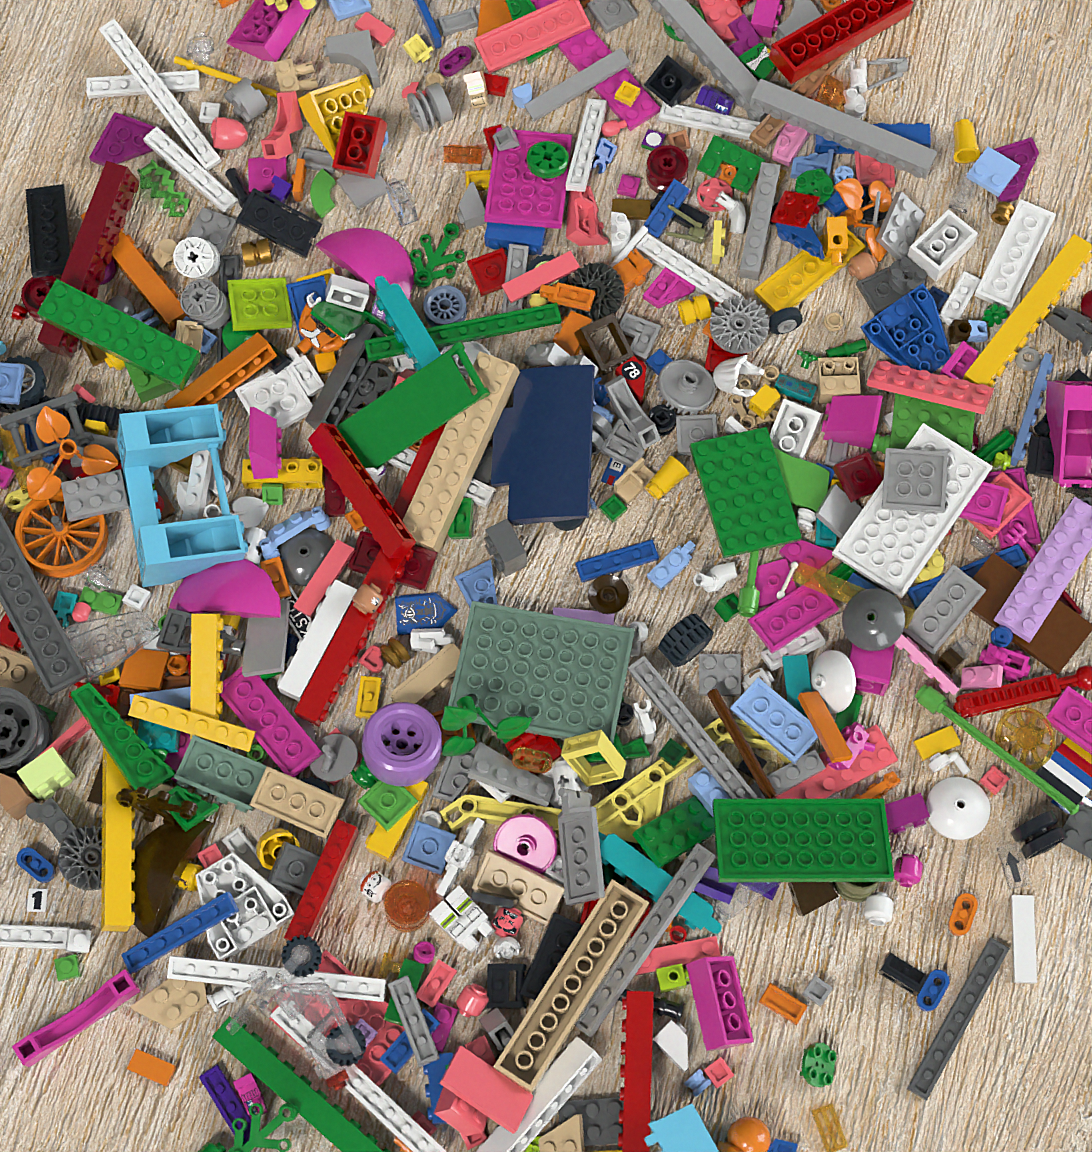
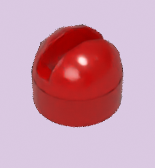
M15 304L11 318L19 321L24 320L26 316L23 313H27V309L22 305Z
M676 925L671 928L669 936L673 942L681 943L686 939L687 932L684 927ZM676 930L684 934L683 938L673 934V931Z

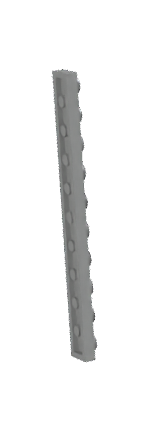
M643 656L628 667L629 673L731 799H759L647 658Z
M699 843L691 851L607 973L575 1024L587 1036L593 1037L716 858V855Z

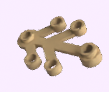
M769 365L764 368V381L760 389L764 384L770 387L771 383L777 381L779 376L777 367ZM772 374L774 377L769 378L767 375ZM742 378L739 381V389L752 390L749 379ZM742 383H747L748 386H747V387H743L741 384H742ZM779 393L781 395L780 398L787 399L786 395ZM733 395L731 397V406L736 408L739 415L738 422L743 427L745 423L750 424L749 428L744 427L748 431L755 430L758 425L763 423L775 422L776 418L772 419L770 415L774 414L777 417L778 411L773 410L763 420L759 416L756 417V414L749 410L748 414L746 413L742 405L743 398L741 396ZM753 396L746 397L748 404ZM738 399L740 403H734L733 400Z

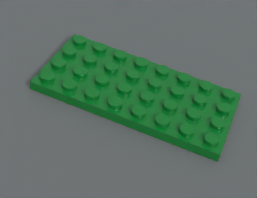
M713 799L712 801L719 882H893L894 880L884 799Z

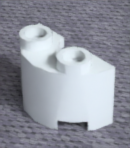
M611 211V257L618 256L629 243L631 227L625 214Z

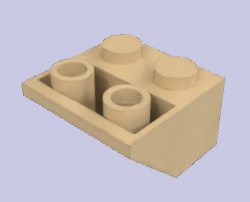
M858 357L818 358V404L831 403L832 396H860Z

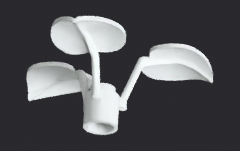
M180 481L177 485V500L183 511L188 482ZM208 489L204 515L206 518L221 517L222 512L217 505L210 504L206 506L211 499ZM250 496L240 497L232 504L235 513L230 514L238 515L239 521H243L245 529L256 527L262 522L269 509V505L266 502L263 503V500Z

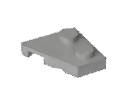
M619 418L600 452L630 468L645 455V451L635 441L633 434L625 427L623 420Z

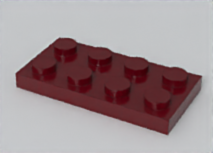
M360 531L348 570L367 575L381 549L380 544L372 537L373 534ZM413 545V557L410 561H406L404 574L400 579L397 578L396 583L426 592L438 552Z

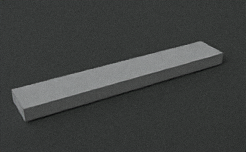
M619 48L524 105L525 109L535 122L630 66L631 62L622 48Z

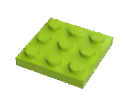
M285 277L227 280L233 331L292 328Z

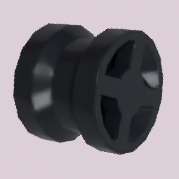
M621 702L617 725L626 727L633 720V708L628 703Z

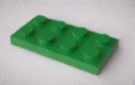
M694 796L635 830L632 835L659 869L694 848L697 843L700 844L714 836V819L698 798Z

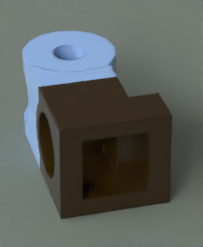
M953 319L948 327L949 343L958 344V342L963 341L980 343L988 339L987 323L978 320Z

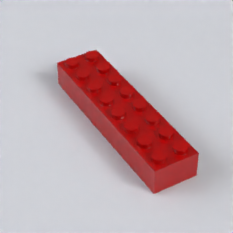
M848 0L773 43L768 58L788 82L793 84L908 17L914 2L912 0Z

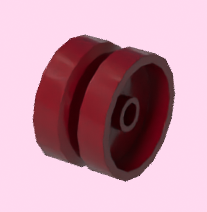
M662 145L655 148L649 154L646 165V180L649 187L656 193H659V191L665 193L674 179L685 186L689 168L688 157L685 152L672 145Z
M54 276L31 277L22 287L21 298L29 315L41 324L44 321L37 312L57 279Z

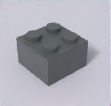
M508 519L485 529V548L490 556H494V564L499 573L503 572L505 577L527 567L526 551Z

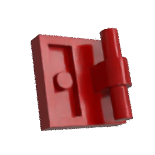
M523 732L505 744V748L519 766L534 775H537L562 756L561 748L549 736Z

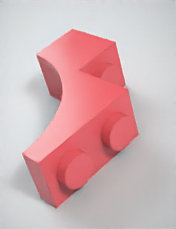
M280 91L277 93L278 110L275 124L267 137L261 140L264 159H280L293 153L289 134L303 129L296 91Z

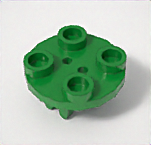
M818 168L805 171L797 177L795 192L820 197L817 205H821L830 199L834 186L831 178L824 170Z
M814 1042L807 1049H804L802 1071H800L799 1076H803L812 1087L829 1086L833 1082L837 1054L825 1043Z

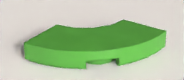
M323 168L315 176L310 190L313 208L321 219L335 208V204L330 198V193L336 184L335 179Z

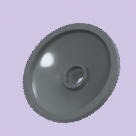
M306 528L277 547L288 582L298 586H307L334 545L325 533L317 529ZM302 550H307V551H308V552H307L306 554H304V555L301 554V551H302Z
M881 589L864 590L853 596L846 604L842 615L843 630L847 638L858 648L866 651H881L892 646L902 635L905 627V612L901 603L891 593ZM870 614L875 615V619L872 621L868 620Z

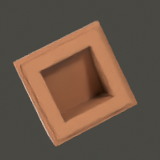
M686 129L666 135L669 145L676 146L681 150L691 148Z

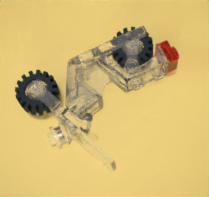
M300 935V937L294 936L282 948L283 966L277 972L274 979L271 976L267 978L268 972L266 970L257 969L249 974L250 978L247 979V983L251 984L252 987L250 989L255 993L228 1023L226 1030L231 1035H234L257 1008L266 1018H270L272 1011L268 1004L275 999V1002L290 1020L302 1018L311 1023L312 1031L305 1039L307 1046L304 1049L309 1059L314 1057L317 1063L314 1070L319 1080L324 1078L330 1091L333 1089L339 1091L347 1086L346 1082L350 1081L344 1066L349 1067L352 1064H357L364 1057L363 1055L366 1051L365 1037L360 1029L348 1024L328 984L322 982L289 983L295 976L299 978L303 976L304 978L309 974H314V971L319 969V965L322 962L321 949L315 940H312L309 936L304 937V935ZM336 1021L338 1024L337 1028L332 1029L330 1031L331 1033L327 1035L326 1039L323 1038V1036L327 1033L329 1028ZM327 1053L328 1057L333 1061V1063L338 1064L341 1067L333 1066L325 1059L323 1055Z

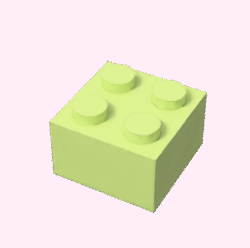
M53 747L17 771L30 792L40 801L48 800L55 794L56 790L68 786L72 783V779L76 777L63 757Z

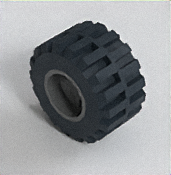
M696 613L691 614L679 621L666 633L658 649L675 667H680L695 658L708 645L714 632Z

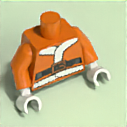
M313 292L307 296V303L301 313L298 325L299 333L304 339L296 347L303 354L312 347L318 353L338 351L348 341L347 339L355 337V333L347 335L343 339L311 315L312 308L321 302V297H318L316 301L313 300Z

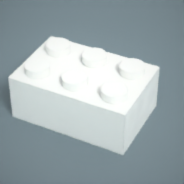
M948 209L910 246L907 257L919 265L921 269H924L929 277L937 281L974 245L978 233Z

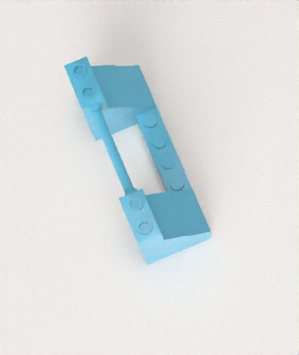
M217 404L119 414L117 444L142 587L171 584L218 563L244 560L245 553L248 552L247 541L243 540L242 536L244 534L243 521L240 522L239 516L230 514L218 453V450L222 449L227 437L226 430L221 427L223 415L222 411H218ZM208 450L213 464L222 512L221 517L159 524L158 521H161L160 509H156L155 502H158L157 491L152 488V484H154L153 471L172 462H177L198 451Z

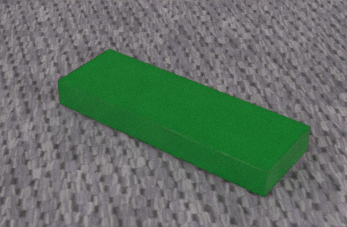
M404 958L397 979L408 975L416 994L425 965ZM391 996L383 1020L403 1026Z

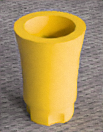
M961 119L955 122L953 130V159L961 164L972 163L980 157L973 123L969 119Z
M669 455L661 468L649 480L645 490L654 499L659 501L662 496H665L680 481L689 476V472L681 462Z

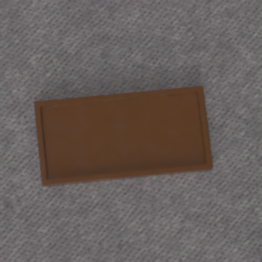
M992 553L972 578L987 591L970 611L994 629L1000 626L994 619L1024 574L995 553ZM1057 600L1030 643L1014 633L1012 642L1058 675L1092 632V624L1060 600Z

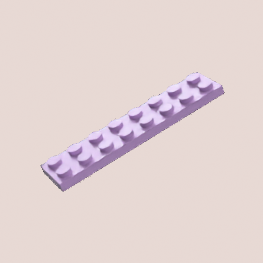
M1074 497L995 617V622L1010 628L1014 634L1029 643L1031 642L1092 547V506Z

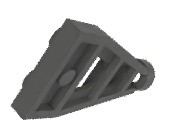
M171 608L168 609L156 644L157 649L177 654H191V643L182 642L186 627L191 626L190 613ZM220 631V638L223 639V651L220 654H232L241 657L244 652L245 641Z

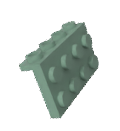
M193 735L177 773L173 778L177 779L176 784L185 788H188L189 785L196 787L197 793L207 797L210 793L217 796L216 801L225 805L228 802L236 804L235 809L247 813L248 810H254L250 803L267 766Z

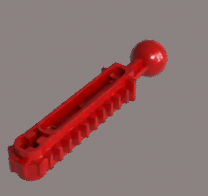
M1081 666L1075 671L1074 675L1057 679L1055 673L1001 687L963 694L955 698L954 711L966 719L1056 698L1061 695V691L1065 690L1067 686L1071 688L1078 687L1083 691H1092V666Z

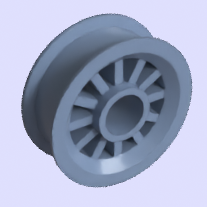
M443 285L435 287L429 291L424 299L425 318L432 327L461 322L466 319V299L463 293L453 286ZM445 306L449 307V309L443 310L441 308Z

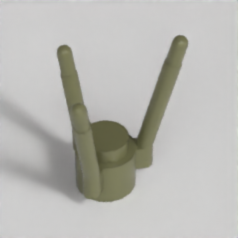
M668 205L667 207L693 224L694 227L690 226L687 235L668 231L665 232V235L701 244L706 229L701 228L702 223L696 222L678 209Z

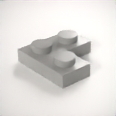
M625 312L619 325L624 335L634 338L630 346L634 356L646 362L661 331V326Z

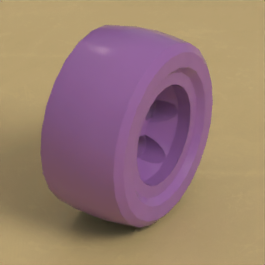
M396 702L378 709L367 721L362 735V754L366 766L378 780L393 786H410L425 780L436 768L442 752V734L434 716L425 708L408 702ZM397 729L400 731V733L398 735H394L392 731ZM413 731L416 735L410 737L408 732ZM383 741H389L390 745L385 746ZM416 744L421 745L417 750L414 748Z

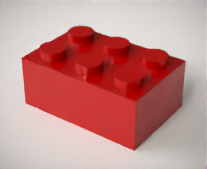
M345 111L332 168L340 173L375 179L388 123L379 117Z

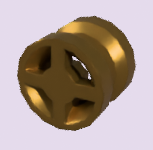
M1000 201L996 204V211L992 213L991 219L996 224L1005 226L1009 224L1010 216L1013 215L1015 209L1010 203Z

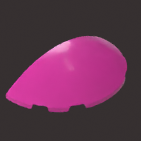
M349 228L334 232L315 244L317 248L342 269H347L358 280L369 284L370 293L375 297L377 291L374 281L377 276H384L390 285L393 283L400 285L410 301L412 286L414 285V270L412 269L407 252L392 237L377 230Z
M245 559L218 563L201 572L187 576L174 593L169 605L171 609L190 614L219 613L220 615H239L243 618H280L281 615L280 598L272 584L273 580L263 569Z

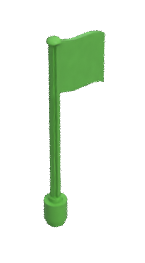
M773 447L791 504L816 513L828 492L830 472L815 463L790 456ZM759 550L750 552L747 583L744 588L739 590L737 609L739 610V615L743 617H753L758 612L760 591L755 587Z

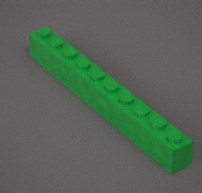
M229 1016L213 1034L212 1037L281 1099L286 1103L295 1104L298 1108V1114L341 1152H391L386 1147L381 1150L376 1145L378 1140L369 1132L365 1136L359 1130L362 1126L353 1118L348 1121L343 1116L345 1111L336 1103L331 1106L326 1101L329 1097L320 1089L315 1092L310 1087L312 1082L303 1074L298 1077L293 1072L296 1068L287 1060L281 1062L277 1058L279 1053L270 1045L268 1048L264 1047L261 1044L263 1039L254 1031L251 1034L245 1030L247 1025L238 1017L234 1020Z

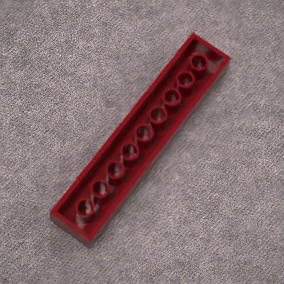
M109 161L105 162L60 281L95 299L98 296L99 285L105 278L107 264L111 262L114 246L118 244L120 230L125 226V217L132 207V199L139 189V181L128 167ZM44 321L37 341L48 351L72 358L73 353L78 348L77 342L79 338Z

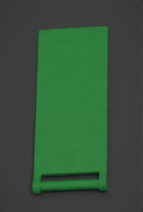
M462 342L454 344L450 350L336 426L364 468H379L479 400L490 395V391L487 387H484L464 351L465 347ZM456 354L459 356L478 391L475 395H473L452 356Z

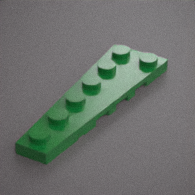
M90 683L70 693V696L133 791L137 790L138 787H145L151 791L174 777L175 774L148 748V745L134 733V730L120 718L115 709L109 706V703Z

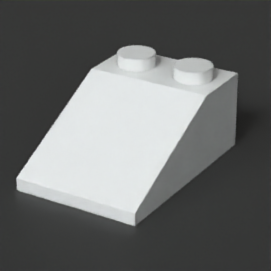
M784 399L770 432L773 447L790 456L804 460L824 413L789 399Z

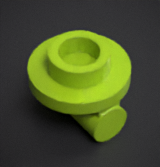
M1003 451V453L998 452L994 457L992 466L995 468L1000 466L1001 470L1005 471L1006 467H1010L1011 455H1008L1007 451Z

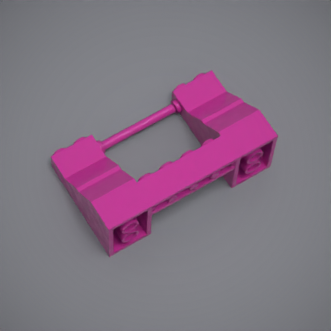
M1047 381L1045 409L1054 452L1053 481L1059 483L1060 487H1072V484H1079V487L1091 488L1092 381Z

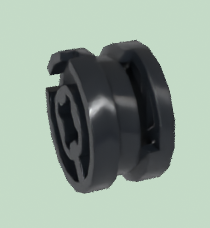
M657 405L650 410L648 418L655 423L659 436L669 435L674 430L676 424L674 410H670V406L667 407L666 405Z

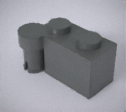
M52 797L42 805L33 802L26 808L27 816L38 823L44 822L61 844L72 831L78 830Z

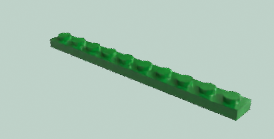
M557 303L426 328L436 347L440 348L454 345L458 342L465 343L561 324V316ZM395 335L364 341L368 361L405 355L403 349L405 347L402 342L399 343Z

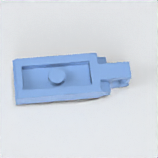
M691 540L683 547L678 545L647 574V578L660 590H663L689 564L692 559L690 554L695 550L696 545Z

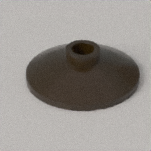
M603 575L596 578L588 589L590 605L602 614H615L621 611L629 599L627 585L622 579L613 575ZM610 594L612 598L607 600L605 595Z

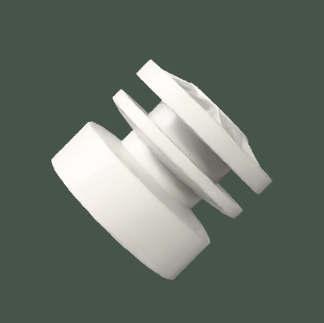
M188 237L180 241L173 254L177 270L182 275L197 280L212 277L220 265V254L217 248L211 242L198 237ZM194 254L198 255V258H196V262L191 260V258L194 257Z

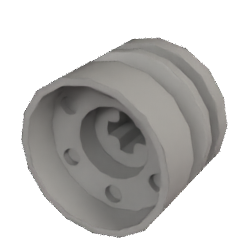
M438 82L425 87L426 96L420 90L416 91V96L413 93L407 95L410 113L422 132L428 130V125L430 128L435 127L434 118L440 124L453 119L449 101Z
M207 279L195 280L186 286L181 294L180 303L183 311L206 330L220 328L231 316L229 299L212 281Z

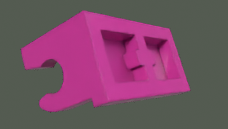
M963 341L941 369L939 375H946L949 378L958 380L963 379L964 374L978 358V351Z

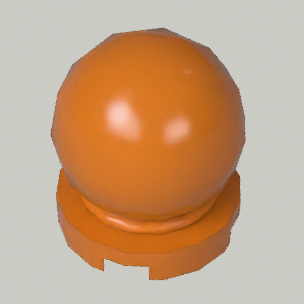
M745 1116L737 1119L730 1125L727 1132V1142L724 1143L719 1140L716 1147L719 1152H768L771 1136L767 1125L762 1120Z

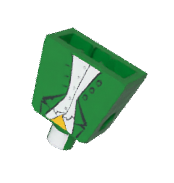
M759 43L746 51L738 59L758 82L760 78L769 82L778 68L768 58L771 47L768 48L763 43Z

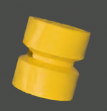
M705 294L693 297L692 301L685 299L677 302L679 316L684 326L696 323L697 319L702 321L711 318V308Z

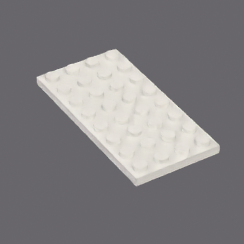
M924 423L905 449L948 452L945 512L932 513L882 509V481L832 552L834 557L899 599L904 597L993 467Z

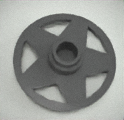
M370 364L346 410L355 414L363 409H356L355 407L363 402L368 405L380 397L381 391L386 389V393L394 386L392 371L384 364ZM380 369L386 371L388 377H379Z

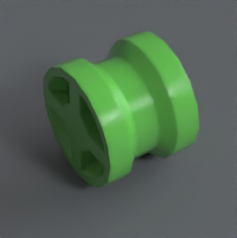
M875 433L871 452L876 453L880 451L885 454L886 448H889L891 435L880 436L879 433Z

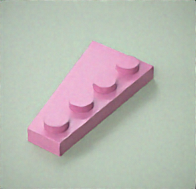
M902 634L894 643L900 650L906 649L910 653L908 657L916 665L920 663L925 668L923 671L929 678L933 679L935 677L940 682L938 686L945 693L951 692L954 695L960 690L959 686L938 665H934V661L925 652L918 650L919 647L911 638H906Z

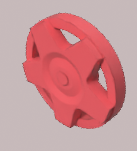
M718 178L708 179L698 187L697 201L707 211H723L726 208L716 202L715 199L720 197L718 194L721 191H724L725 194L732 198V188L725 181ZM700 195L705 197L704 202L701 200ZM713 204H717L719 207H711V206H712Z

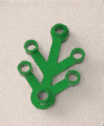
M455 223L445 225L444 238L435 253L431 246L430 235L423 234L420 237V244L424 247L428 259L425 269L421 261V251L418 249L411 251L410 257L415 263L417 270L414 274V282L418 287H428L432 284L433 280L446 277L452 279L455 277L456 271L453 266L448 265L442 270L433 271L436 266L454 261L460 264L465 261V254L461 250L442 256L450 242L459 237V227ZM424 239H428V240H429V241L426 242V243L423 242ZM415 254L420 255L418 258L413 257ZM461 255L462 258L458 259L456 256ZM448 270H452V271H453V273H451V274H448V273H446V272H447ZM423 277L427 278V279L424 280V281H421V280H420V279L423 278Z
M261 1103L252 1104L249 1107V1113L252 1116L250 1140L243 1145L247 1121L244 1118L235 1119L232 1123L235 1131L234 1146L228 1152H251L255 1147L278 1149L279 1152L289 1151L292 1143L288 1138L280 1140L266 1138L283 1122H290L296 1119L298 1116L297 1106L293 1103L283 1104L279 1108V1114L260 1130L261 1115L264 1112V1107ZM255 1106H258L260 1109L258 1114H255L253 1111ZM286 1108L290 1110L289 1117H286L284 1115V1110ZM238 1121L243 1123L242 1129L237 1127ZM282 1141L287 1143V1149L281 1147Z

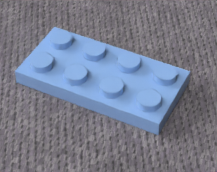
M759 678L730 707L734 714L794 765L818 739L811 722Z

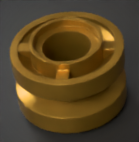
M391 637L388 640L389 645L383 644L379 649L384 659L398 670L402 667L401 661L407 662L411 658L403 644Z

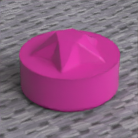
M427 941L417 943L413 951L414 959L421 964L433 961L435 957L434 945Z

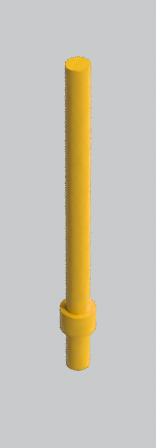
M179 56L174 58V63L182 65L190 71L198 70L199 72L234 84L242 80L240 77L199 64L198 61L193 59L187 60ZM254 82L250 84L256 91L259 89L261 93L277 98L279 91Z

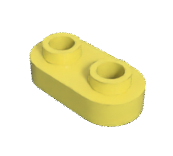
M27 486L7 495L5 504L11 512H21L32 500L28 497Z

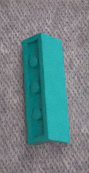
M807 655L783 656L782 663L787 702L808 719L798 700L800 693L812 692Z

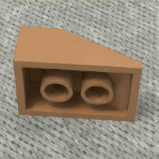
M0 773V804L7 813L18 821L26 815L27 806L35 802L34 799L37 797L30 792L25 783L20 784L15 779Z

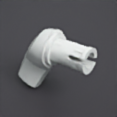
M721 191L718 194L720 197H716L715 201L728 209V215L731 219L730 232L743 234L746 222L743 203L740 200L732 199L724 191Z
M734 562L716 565L706 575L702 573L696 574L693 582L696 586L703 587L706 592H716L723 587L726 581L738 576L736 565Z

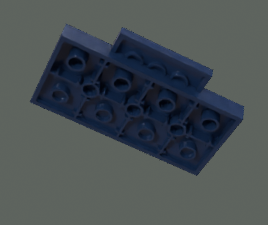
M565 365L519 370L520 374L514 385L513 407L503 409L493 431L491 485L493 487L509 485L507 519L513 526L589 518L595 366Z

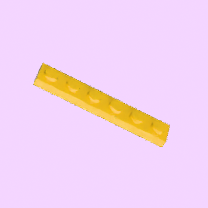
M137 694L133 697L128 714L250 752L256 734L254 730Z

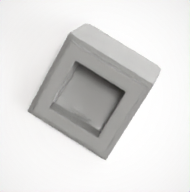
M509 126L493 135L499 151L520 146L515 132Z

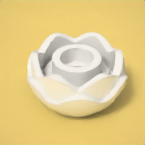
M503 937L495 943L493 952L497 958L510 959L513 955L519 954L521 947L514 938Z

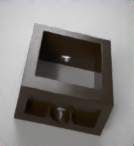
M614 313L590 323L574 333L585 356L599 367L597 374L602 372L603 375H606L613 371L612 367L620 366L634 356ZM608 327L622 356L603 364L589 334Z

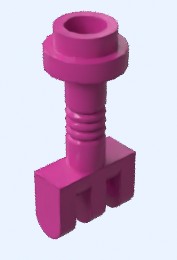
M1016 522L1008 530V533L1006 532L1003 535V538L1010 546L1018 543L1031 557L1029 559L1031 563L1038 552L1023 538L1027 531L1020 523Z

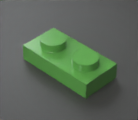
M84 586L78 602L87 603L92 611L118 617L124 597Z

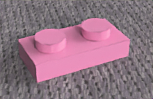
M998 664L962 668L960 688L974 690L1001 687L1003 667Z

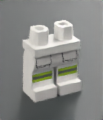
M459 885L445 898L447 904L442 901L429 915L461 948L464 946L472 953L480 945L473 936L480 932L485 938H488L494 932V928L490 924L488 916ZM449 906L459 915V917L449 908Z

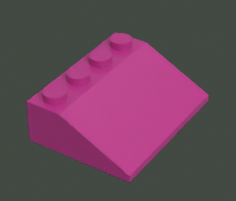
M255 0L226 43L263 61L276 62L312 8L305 10L299 0H287L288 8L284 11H279L275 3L267 5L264 0Z

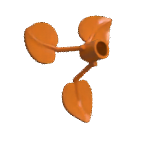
M854 178L844 179L834 186L845 205L849 208L841 212L840 217L846 216L847 227L853 225L854 228H868L865 231L866 242L876 261L880 262L887 252L876 241L881 227L875 228L872 224L859 222L863 219V211L875 205L878 191L881 192L879 212L888 211L892 203L891 193L885 183L875 180L870 183L868 188L869 197L873 202L860 208L863 202V188L861 184Z
M45 406L38 415L36 433L44 443L49 444L56 440L60 444V457L51 472L44 467L34 468L29 472L26 479L28 497L32 500L41 501L52 498L59 492L61 480L54 474L63 459H71L74 455H77L79 459L83 460L81 464L82 470L89 476L107 473L115 468L119 462L108 449L97 444L87 445L83 450L82 456L79 453L80 451L76 450L77 445L73 440L63 439L70 431V423L67 418L61 413Z

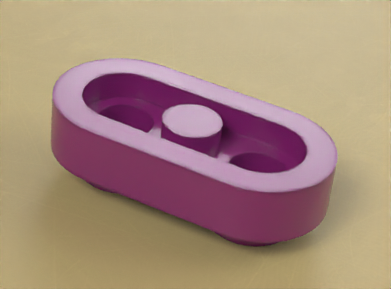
M458 46L443 57L439 62L440 73L450 77L467 66L472 60L470 48Z

